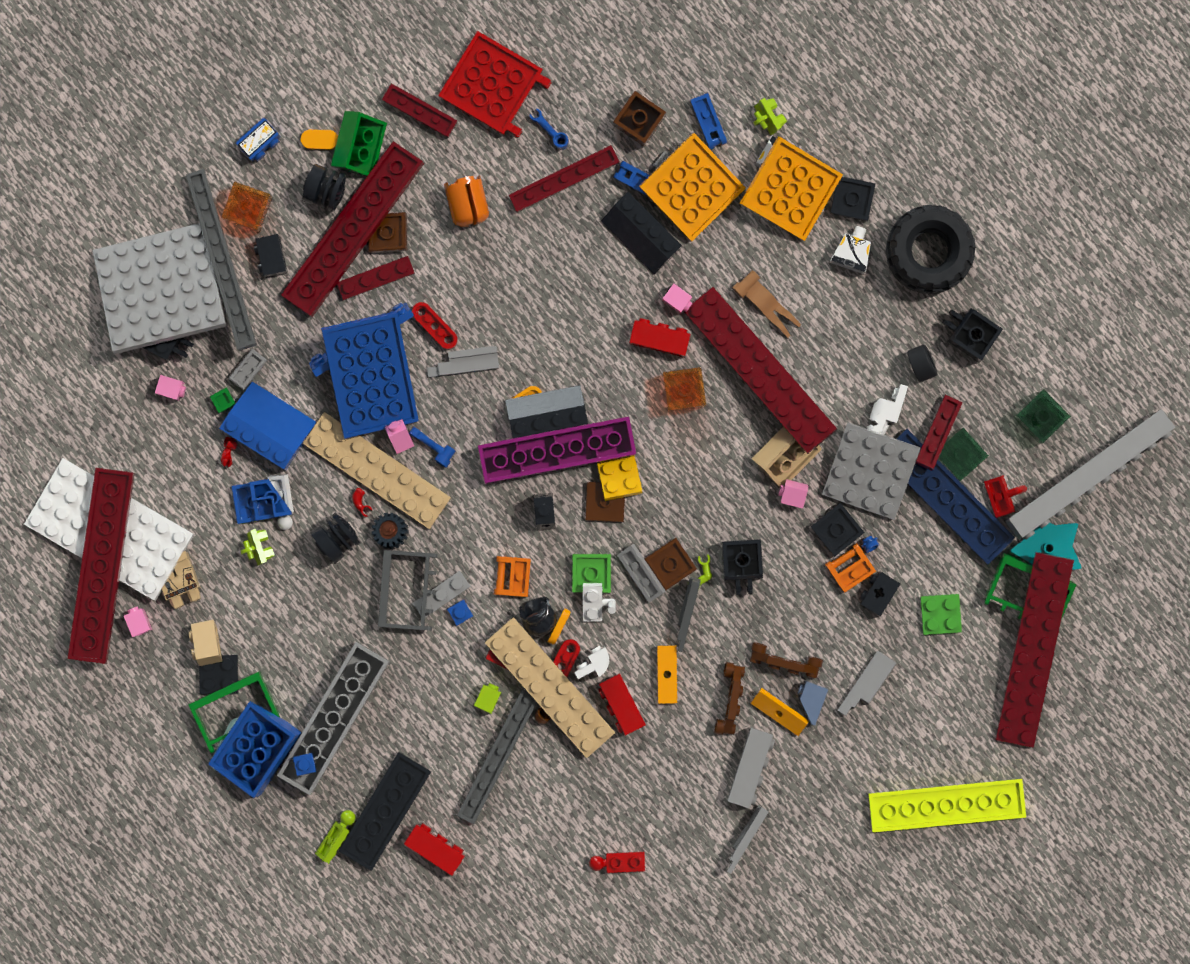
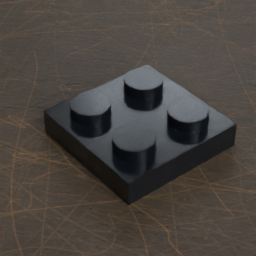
M842 176L835 188L830 214L868 222L876 183Z
M841 503L811 526V529L834 557L865 533Z
M221 655L222 662L199 666L200 694H212L239 681L238 655Z

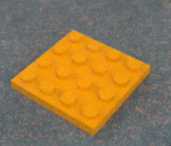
M692 133L639 186L691 242L746 189L695 133Z
M778 136L740 204L805 241L843 174Z

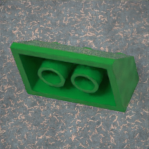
M345 111L331 166L346 172L368 176L378 162L387 123L361 112Z

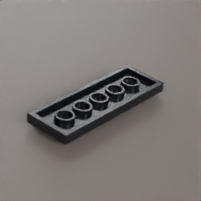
M398 752L339 849V852L372 871L432 771Z

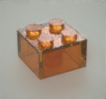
M234 182L221 218L224 221L260 233L273 197L269 193Z
M701 367L663 372L668 412L706 407Z

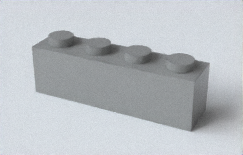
M750 727L727 798L728 802L749 809L751 805H755L757 799L755 790L757 786L760 787L762 784L763 776H761L763 768H767L769 758L766 756L768 750H772L775 739H772L773 734Z

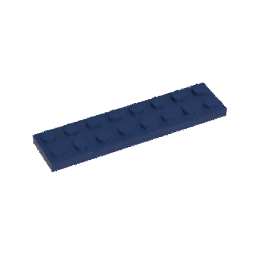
M908 429L897 438L903 442L918 446L920 449L923 445ZM937 460L932 471L915 463L908 485L987 565L990 564L1015 537L939 460Z

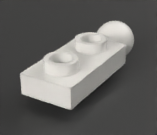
M288 474L268 476L269 481L289 509L294 512ZM283 516L278 518L277 524L280 529L288 530L292 527L293 521L290 516Z

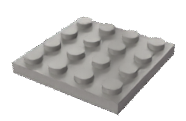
M847 422L822 495L895 520L920 447Z

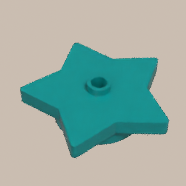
M1049 523L1042 529L1038 526L1033 530L1035 534L1028 539L1024 538L1010 552L1027 561L1031 566L1033 565L1035 552L1073 559L1072 570L1081 569L1082 566L1073 549L1078 523L1061 525ZM1048 544L1052 545L1053 550L1051 552H1048L1046 550V546Z

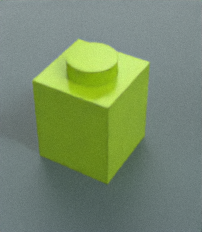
M491 683L488 686L483 685L474 706L492 714L502 693L498 691L499 687Z

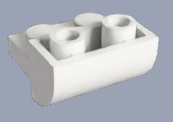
M598 646L590 651L591 655L588 657L591 664L588 665L586 661L576 667L577 671L574 673L578 679L593 671H596L599 677L604 674L609 665V655L605 647L601 649Z

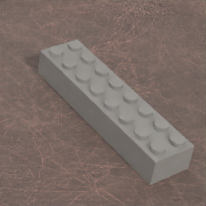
M355 642L279 771L278 777L309 795L313 794L389 665L390 661L359 642ZM313 753L317 772L297 776L293 757Z

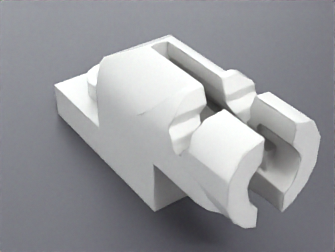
M900 384L898 388H894L892 399H895L894 402L880 398L874 403L869 420L876 425H868L867 429L885 435L889 427L888 422L897 423L908 386Z

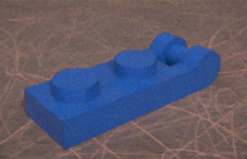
M709 94L691 99L690 103L708 148L711 150L716 145L727 144V139ZM717 132L718 137L712 139L710 134Z
M622 161L619 165L618 173L616 172L613 178L646 195L639 186L650 175ZM627 171L632 172L629 179L624 177Z

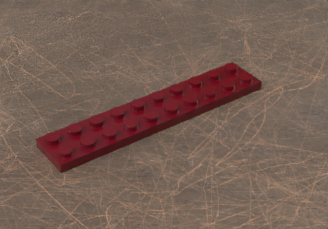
M393 141L281 295L313 317L425 163Z
M714 287L697 299L687 312L684 311L807 454L837 430L836 426Z
M95 468L67 659L107 664L135 476L133 472Z
M1035 552L995 738L998 741L1034 748L1072 573L1073 559Z

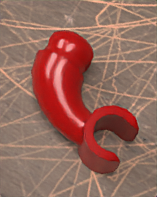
M226 437L224 440L225 448L221 455L223 467L227 466L228 468L232 465L231 450H235L237 447L235 438Z
M357 488L352 494L353 504L363 516L368 517L364 514L363 510L366 507L371 510L372 508L362 504V497L365 495V491Z

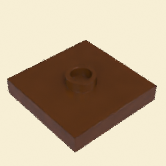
M406 212L387 214L368 240L369 253L407 251Z
M587 482L585 520L624 522L625 497L605 501L601 482Z
M677 538L645 558V561L665 591L697 570Z

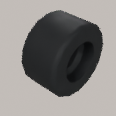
M923 344L908 350L909 362L919 382H924L937 376L935 363L926 345Z

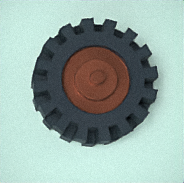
M384 513V516H378L380 519H375L374 522L376 524L372 525L374 540L386 549H393V547L397 549L400 544L403 545L404 539L407 540L408 538L406 534H409L408 525L405 523V520L394 513Z

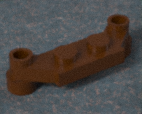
M752 642L750 662L761 664L762 661L769 664L770 668L780 670V667L787 668V672L799 675V672H805L806 676L817 678L819 668H822L823 659L808 656L806 664L767 654V645Z
M731 662L725 663L723 677L731 678L725 719H716L714 734H735L736 724H734V720L740 713L738 699L743 694L741 678L744 677V666H737Z

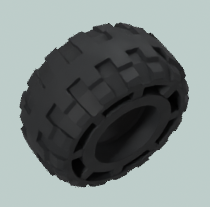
M922 205L913 208L897 220L888 235L886 256L889 269H891L898 282L912 291L922 294H936L948 291L965 278L973 264L975 239L973 238L972 230L968 223L962 219V216L947 207ZM935 233L946 242L948 254L940 266L926 268L914 259L912 245L921 234Z

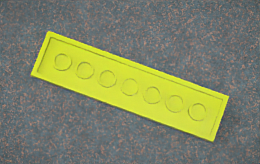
M1022 779L868 793L872 832L1026 818Z

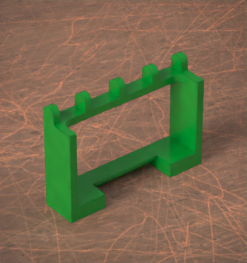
M1003 553L986 592L984 604L988 605L990 599L1002 603L1000 611L1004 612L1006 606L1020 611L1017 618L1021 619L1023 607L992 594L1005 564L1030 574L1032 566ZM1073 581L1069 582L1062 617L1077 585Z
M260 671L189 704V708L211 753L215 752L213 744L225 739L227 734L211 740L197 709L259 681L272 709V713L280 717L277 706Z

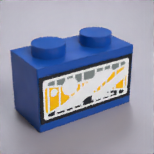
M262 118L236 142V145L252 162L255 160L258 162L266 155L264 152L269 147L273 149L280 142L278 139L281 136L265 118Z

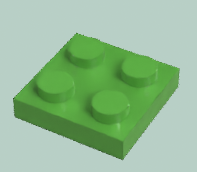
M573 554L572 593H583V583H602V593H611V554Z
M959 594L920 596L923 635L962 632Z

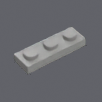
M632 544L617 555L649 603L666 592L635 544Z
M461 571L432 589L435 590V594H427L426 609H433V612H435L471 587ZM423 596L412 603L420 615L422 613Z

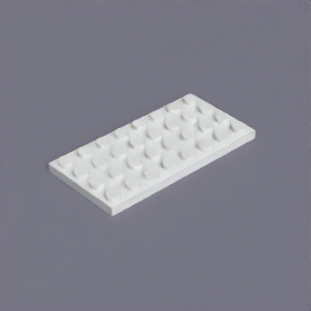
M62 458L24 525L82 558L94 476ZM131 498L119 580L156 601L164 584L177 565L179 557L186 550L194 534Z

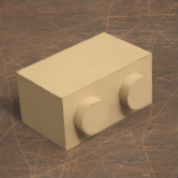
M209 620L191 624L192 631H189V638L191 643H194V649H191L193 660H196L199 666L222 662L215 621Z

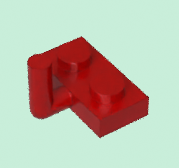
M1004 475L984 481L996 518L1016 512L1011 497L1025 493L1027 491L1025 485L1008 490Z

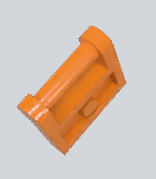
M857 543L852 546V549L834 561H829L825 564L844 593L876 572ZM855 555L859 556L860 559L840 573L836 571L837 567Z
M496 556L498 568L494 595L528 597L531 559ZM506 563H511L509 590L504 589Z

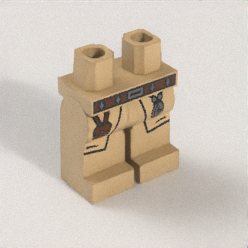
M184 551L177 561V565L174 568L175 572L173 570L162 588L165 599L170 601L174 609L185 606L181 598L182 595L188 594L191 603L201 599L200 584L189 554Z

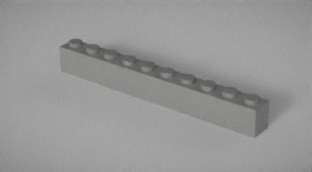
M1162 409L1005 522L1018 540L1023 537L1028 539L1035 534L1033 531L1035 528L1040 526L1042 529L1049 524V518L1053 515L1057 518L1066 511L1064 507L1069 504L1074 506L1081 501L1080 496L1086 493V495H1089L1096 490V484L1101 482L1103 485L1112 478L1110 474L1114 471L1118 474L1127 467L1125 463L1130 460L1135 462L1142 457L1141 452L1143 450L1150 451L1157 446V440L1161 438L1164 441L1171 436V430L1175 426Z

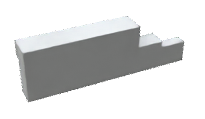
M497 346L448 352L449 362L438 363L437 367H429L427 372L429 378L498 369Z
M877 651L838 711L846 716L852 707L856 708L861 699L870 704L897 663Z
M760 805L757 806L733 845L735 850L730 857L732 862L727 869V872L730 874L769 812Z

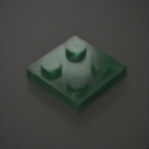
M963 427L944 444L939 459L961 481L989 455Z

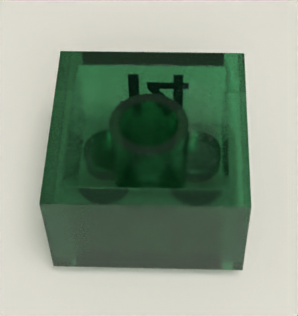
M1045 389L1041 390L1014 416L1015 420L1039 444H1043L1071 417Z

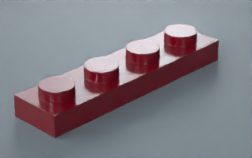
M392 83L382 98L383 102L449 138L458 120Z
M405 256L341 280L337 285L343 300H347L414 275L415 272L409 256Z
M945 394L920 449L916 464L931 471L934 469L963 402Z

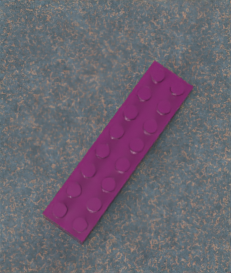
M629 416L478 445L485 484L636 456Z

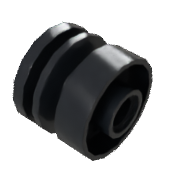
M314 164L303 186L302 201L315 206L320 198L322 199L321 208L325 209L329 203L328 210L334 212L344 195L347 175L341 173L337 179L338 172L334 170L330 177H327L328 169Z
M335 512L332 515L336 521L335 524L328 518L326 519L329 526L328 530L319 525L310 534L316 541L315 545L323 555L329 557L336 564L345 556L341 549L343 546L352 551L353 548L349 541H352L356 546L361 543L355 530L346 519Z

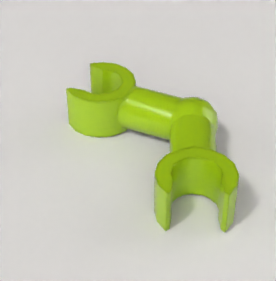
M708 554V561L706 563L701 562L700 556L698 557L703 570V575L697 578L701 579L700 586L712 579L709 566L710 556Z

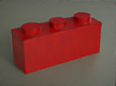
M639 318V321H634L629 344L685 358L691 334L687 333V329L676 327V330L669 329L667 324L658 323L653 325L650 324V320Z
M620 673L599 683L600 688H598L602 699L607 698L609 705L606 707L611 716H616L618 722L615 725L620 734L624 732L626 736L646 725Z
M417 823L404 845L452 876L465 857V854H463L464 850L456 844L451 846L446 843L448 839L438 833L436 836L431 833L432 829L426 824L422 823L419 825Z

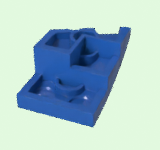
M269 479L232 486L237 524L292 515V511Z

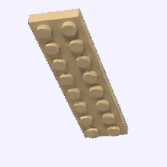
M325 412L303 442L304 445L428 529L432 527L451 499L450 496L358 435L344 439L341 423Z
M514 617L484 642L586 758L615 734L614 730Z

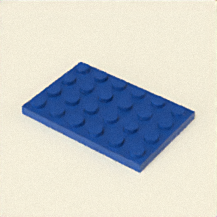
M397 311L321 328L344 439L384 430L392 422L403 419L404 424L419 421Z

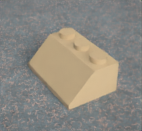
M783 427L752 460L780 488L781 485H785L786 479L792 480L822 448L818 445L807 454Z

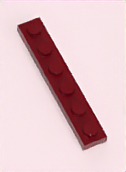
M612 145L509 194V198L518 213L619 164L620 161Z

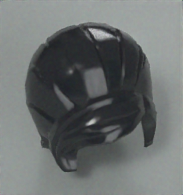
M540 597L527 601L524 605V611L522 606L519 607L523 627L529 635L544 637L554 630L557 619L555 611L549 603V598Z

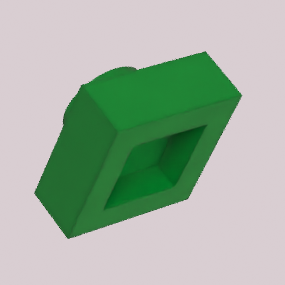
M227 387L210 396L218 413H222L236 404Z

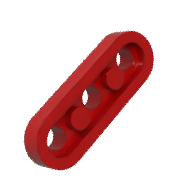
M419 302L414 305L412 313L417 322L442 348L447 350L453 349L458 342L455 332L427 303ZM424 309L426 311L425 315L420 316L418 314L419 310ZM438 323V329H432V324ZM451 337V343H445V338Z
M573 639L565 640L562 643L553 661L557 667L560 662L565 663V669L561 670V672L566 677H568L580 652L578 642ZM569 645L574 647V651L571 653L567 651V646Z

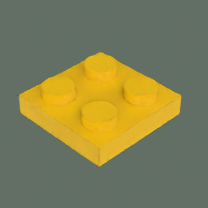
M635 456L597 463L605 501L642 494Z

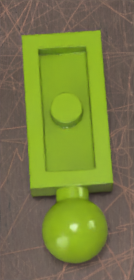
M345 810L341 813V822L335 821L315 854L324 862L330 863L342 842L347 838L349 830L346 827L352 825L356 819L352 811Z

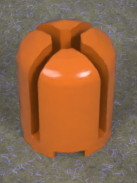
M480 175L476 179H474V176L457 179L450 186H448V182L444 183L452 221L456 226L468 227L471 224L477 225L489 217V209Z

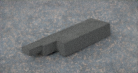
M693 577L689 578L678 625H680L677 640H680L679 652H682L701 581V579Z

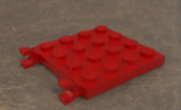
M477 31L438 96L502 135H505L506 131L519 138L522 129L513 125L512 121L536 82L546 89L550 87L552 82L541 75L542 68Z

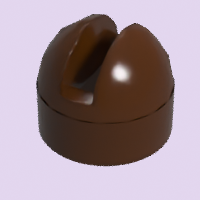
M539 708L535 713L534 719L538 724L543 725L551 717L543 708Z

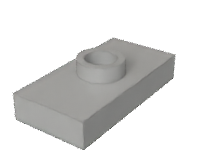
M251 349L229 379L245 390L268 360L254 349Z

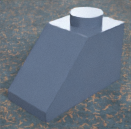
M805 681V684H800L797 694L800 695L799 700L810 724L816 725L828 689Z

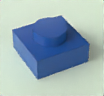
M465 600L447 609L457 626L473 617Z
M313 753L293 757L297 776L317 772Z

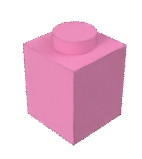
M675 284L671 286L662 299L663 302L680 314L683 310L687 312L693 304L691 302L692 296Z
M160 375L155 393L179 401L180 397L183 398L185 395V383Z
M403 419L394 421L385 427L397 454L414 447Z
M786 479L785 485L780 486L778 496H781V503L803 509L808 485Z
M137 606L127 610L128 614L124 615L132 637H137L152 630L144 609H139Z

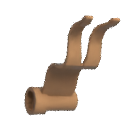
M752 270L740 283L737 282L732 289L741 298L746 296L789 338L791 335L773 311L775 310L798 327L801 324L758 282L760 277Z

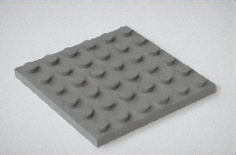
M200 223L93 250L112 352L114 354L226 326L216 275Z

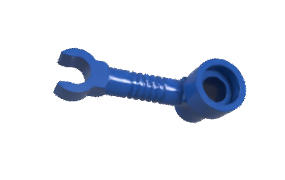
M536 108L540 115L538 118H533L530 114L531 120L537 122L553 138L556 148L560 150L566 149L569 144L568 136L562 132L557 133L544 119L542 112ZM561 140L565 141L563 144H558Z
M413 427L410 435L436 451L438 454L434 460L444 468H447L451 462L450 459L456 451L448 445L443 448L420 430Z

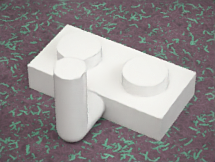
M583 583V621H602V606H608L610 614L616 612V601L614 599H602V583Z

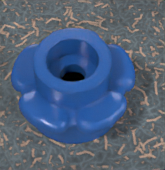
M872 536L865 538L862 541L863 545L861 548L866 553L879 547L878 538H873Z

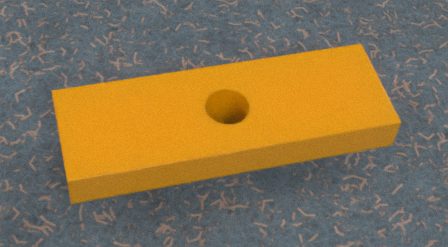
M677 645L657 646L658 704L677 703ZM665 671H670L671 676L669 678L664 677Z
M763 688L760 689L751 702L753 706L797 736L800 735L809 722L808 719Z

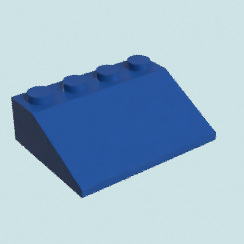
M251 382L219 429L282 469L287 470L317 422L256 383Z
M249 701L208 764L251 797H258L262 795L302 732L282 718Z

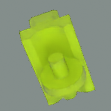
M763 98L754 106L756 110L754 115L757 119L753 122L754 126L761 125L763 130L767 128L771 136L777 133L787 122L784 115H774L773 110L777 108L774 98L768 100Z
M254 529L246 533L248 540L243 542L245 549L240 551L241 555L247 553L249 560L255 557L257 566L264 564L268 559L275 556L272 547L262 549L260 542L268 540L266 530L256 531Z

